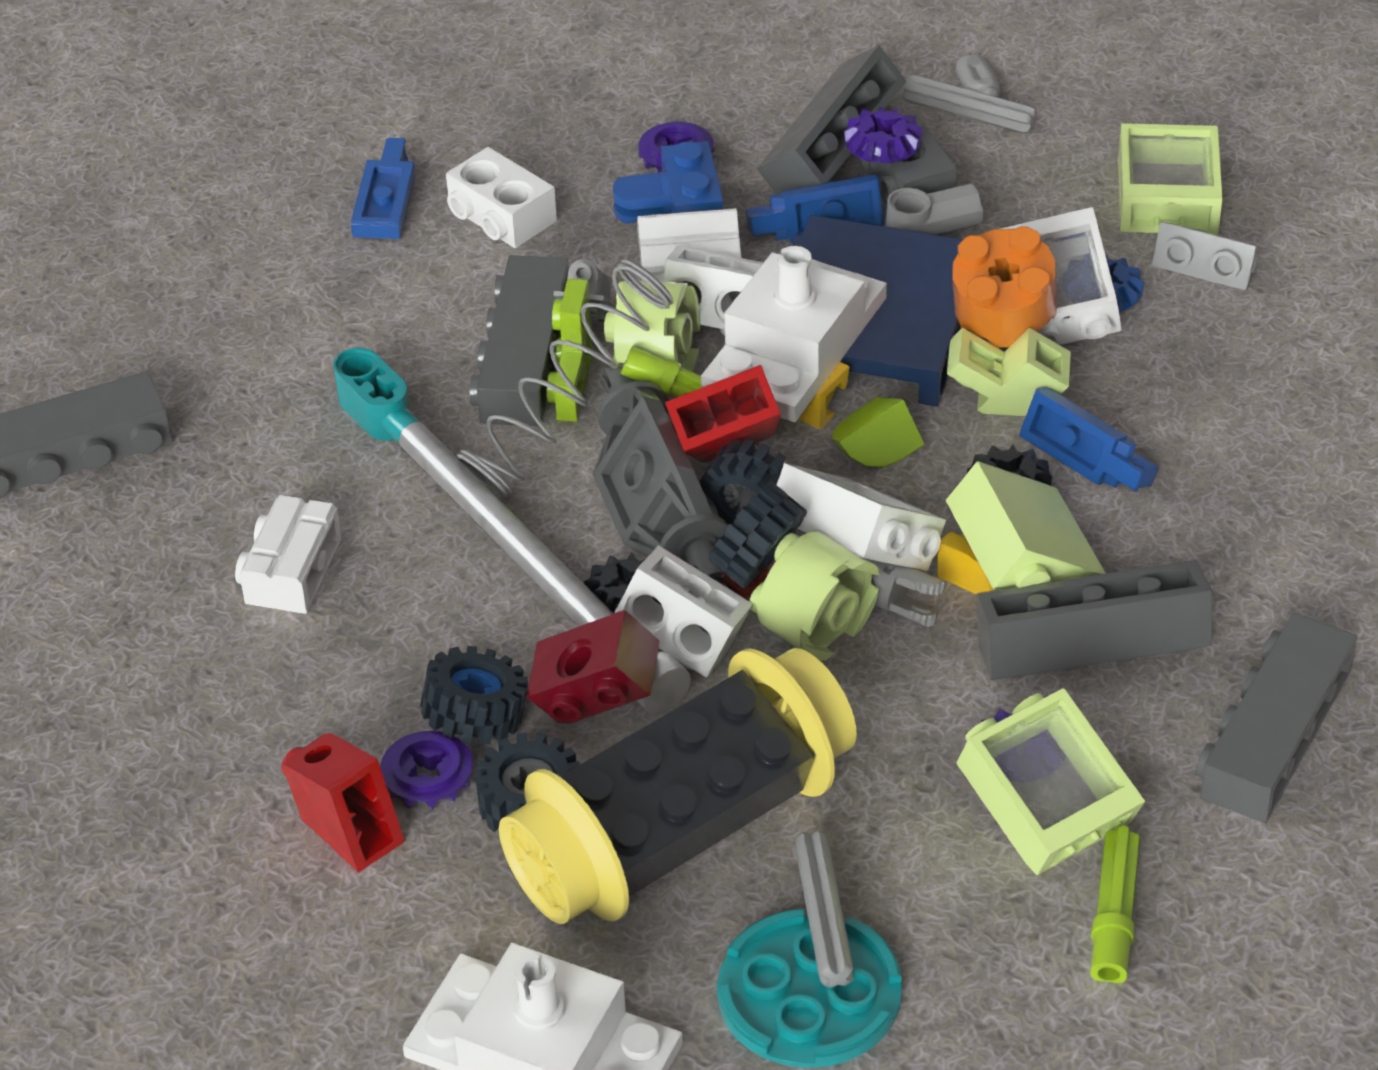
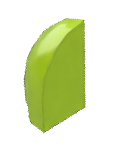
M874 398L841 421L832 432V439L840 451L865 466L886 467L901 461L925 445L904 400L896 398Z

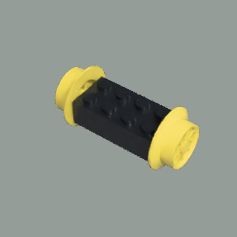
M792 648L773 659L759 650L744 649L735 654L731 659L727 679L561 776L546 769H538L528 775L524 789L526 805L502 818L499 824L500 841L508 864L529 899L553 922L565 924L586 910H590L606 921H616L627 913L629 896L799 792L806 796L816 797L828 791L834 781V759L852 749L856 742V723L851 706L832 673L818 658L808 651Z

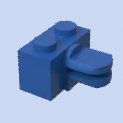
M709 141L682 142L678 145L661 146V172L619 177L613 184L614 214L618 220L626 224L637 222V216L723 209V198Z

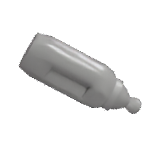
M973 54L963 56L957 61L955 71L964 88L999 97L1001 85L985 58Z

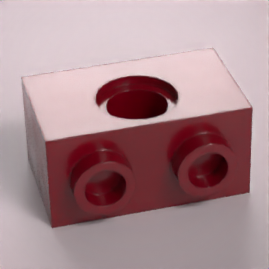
M622 610L538 641L526 697L556 722L564 724L575 723L579 720L649 697L652 691L660 640L627 611Z

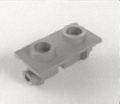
M1161 221L1151 266L1247 290L1251 273L1255 274L1257 271L1260 254H1256L1257 245Z
M580 259L575 261L569 268L567 279L588 280L589 303H601L616 309V305L610 301L612 289L610 278L589 260ZM554 291V297L563 299V291ZM590 307V318L595 321H605L608 311L598 307Z

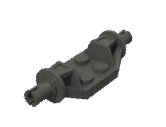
M618 363V369L611 366L605 370L607 376H601V383L608 395L601 402L598 410V422L606 434V438L595 466L593 477L623 544L648 556L659 545L720 584L731 586L732 579L708 559L711 551L716 547V542L725 534L724 531L729 525L724 519L719 517L713 500L703 492L693 467L677 436L672 419L668 414L665 404L668 401L666 394L660 386L654 383L635 381L621 375L620 372L624 363Z

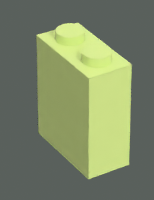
M977 461L946 499L951 512L994 590L1021 588L1034 584L1106 574L1056 487Z

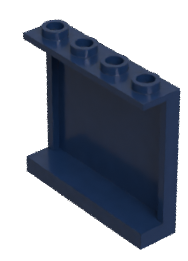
M810 215L803 234L797 233L795 235L792 246H800L807 249L811 253L812 259L887 283L885 301L840 361L850 366V372L919 383L918 404L939 406L949 377L947 369L950 340L961 330L955 315L952 278L953 261L958 254V245L964 239Z

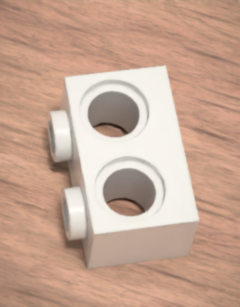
M490 147L483 149L446 173L447 202L453 214L459 219L464 220L467 218L482 227L486 235L493 240L501 239L510 246L517 248L557 221L555 187Z
M677 245L666 258L663 282L681 283L689 281L697 285L702 294V298L698 299L700 327L705 325L720 328V332L725 335L724 313L732 304L729 292H741L764 262Z
M658 545L637 568L615 613L622 610L627 611L660 640L659 649L670 653L683 667L695 670L707 678L729 650L753 603ZM652 597L656 598L661 605L655 602ZM699 626L703 627L709 635L703 632Z

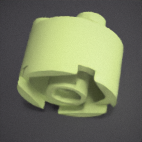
M620 281L618 285L621 292L635 312L649 326L650 331L646 332L621 316L608 311L605 316L604 335L607 342H614L615 354L613 359L617 363H625L633 345L667 361L671 359L681 363V368L693 372L698 359L699 348H691L693 332H700V309L694 287L687 286L688 283L661 282L673 297V305H670L668 309H661L640 296L626 281ZM640 281L650 291L659 296V294L649 284H647L645 281ZM616 293V309L633 317Z
M811 531L802 536L789 533L778 544L774 555L776 562L765 581L753 591L749 602L753 603L750 610L757 614L758 620L763 627L794 647L808 651L820 661H826L834 654L827 649L833 641L844 632L854 637L867 622L879 592V588L871 584L872 574L880 576L879 569L872 562L857 556L820 531Z

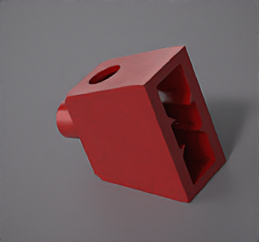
M761 365L665 402L685 454L702 463L714 460L720 449L724 445L727 447L732 441L738 440L740 445H742L745 439L754 440V444L769 439L774 435L781 417Z
M333 733L323 734L307 746L295 747L285 755L281 769L287 778L301 819L358 873L405 842L378 759Z

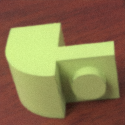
M961 328L950 340L947 375L956 379L961 385L979 392L977 411L983 414L1026 416L1037 388L1047 386L1061 395L1069 387L1071 352L1031 328H1028L1005 352L966 329Z

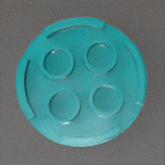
M804 909L788 910L767 916L747 927L727 948V955L721 965L717 980V1000L721 1016L730 1032L739 1042L757 1055L773 1062L794 1067L815 1068L849 1061L862 1055L879 1043L897 1018L902 997V977L897 958L892 949L871 927L848 916L844 923L853 964V979L846 986L836 985L829 988L820 982L808 914H804Z

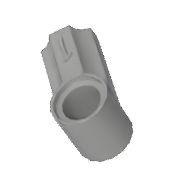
M972 183L929 194L915 188H900L893 191L888 197L885 227L936 235L980 224L983 220V208L979 192Z

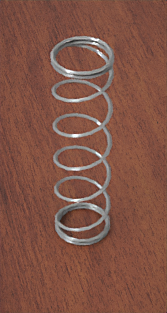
M629 259L621 260V264H618V267L614 268L612 272L614 288L633 317L601 303H587L582 306V322L589 336L603 355L572 341L556 340L551 342V359L562 379L574 394L539 378L526 377L520 379L518 384L520 397L544 433L508 416L493 415L488 417V433L514 472L468 450H460L461 454H457V459L484 485L492 488L489 485L492 484L497 487L501 492H496L503 499H509V495H513V489L492 467L519 481H525V478L497 440L491 427L492 420L499 419L513 423L550 443H556V438L529 404L523 392V384L529 381L547 386L582 406H588L586 399L572 384L559 365L554 354L555 346L564 344L575 347L615 369L619 368L618 363L607 352L591 330L585 316L586 309L598 307L610 311L630 321L644 331H650L649 326L635 312L621 292L616 280L617 273L619 272L633 290L653 305L661 309H668L670 305H673V297L668 289L653 274L636 262ZM631 272L649 284L659 296L645 287Z

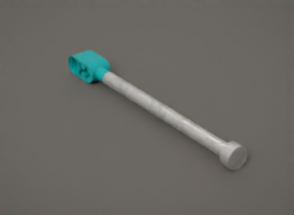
M356 347L344 350L336 356L333 368L339 404L368 435L382 441L395 440L579 626L614 614L410 411L406 383L374 351ZM658 652L651 696L637 701L651 714H661L671 709L683 699L689 689L691 682L689 672L670 653Z

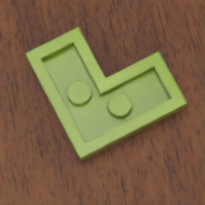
M567 279L563 299L554 300L552 327L553 330H561V338L557 340L572 341L593 350L592 339L581 317L582 306L589 303L588 280ZM587 308L585 316L591 328L590 308ZM556 345L555 357L559 365L583 396L592 355L569 345ZM558 371L549 372L548 382L574 394ZM547 387V401L555 403L556 419L577 422L581 404Z

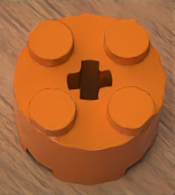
M1021 226L1016 229H993L979 235L967 236L958 245V254L953 261L952 279L955 315L961 328L967 331L970 330L976 336L988 339V343L997 348H1009L1028 328L1039 333V330L1049 323L1051 317L1055 318L1057 314L1056 262L1049 247L1040 240V235L1037 231L1027 226Z

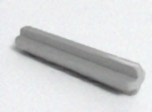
M910 75L904 84L903 98L906 101L1022 133L1030 132L1036 121V109L1032 106L918 75Z
M815 831L811 834L803 832L795 840L797 846L796 856L820 982L829 988L836 985L846 986L853 979V964L828 838L821 831Z

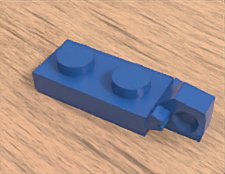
M386 138L381 160L366 161L351 219L353 237L401 239L416 177L414 162L408 161V156H406L405 138Z
M875 174L781 191V194L770 196L771 205L766 204L745 209L747 228L752 232L753 236L774 232L776 240L789 239L790 243H793L797 233L803 234L810 215L876 226L884 225L879 178Z
M1047 386L1035 390L1019 433L1020 437L1097 485L1106 483L1116 488L1118 484L1123 483L1134 491L1142 487L1152 486L1159 467L1144 456L1134 453L1136 444L1131 439H1127V435Z

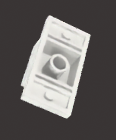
M800 246L783 248L781 254L772 252L725 311V346L701 375V388L761 365L780 411V418L796 422L885 301L887 283L812 259L811 253L807 249Z
M511 942L497 966L460 953L404 1042L403 1051L404 1057L439 1070H668L683 1044V1035L681 1031L627 1013L623 981Z

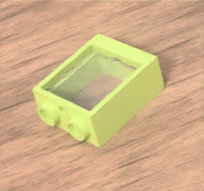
M1121 123L1118 154L1120 232L1158 233L1160 222L1165 221L1212 234H1219L1222 183L1218 126Z
M1064 688L1045 698L1041 693L1028 697L1015 707L1012 712L1013 715L998 723L994 718H989L976 725L965 736L967 743L956 762L1024 862L1036 875L1102 840L1108 830H1117L1118 825H1129L1145 802Z

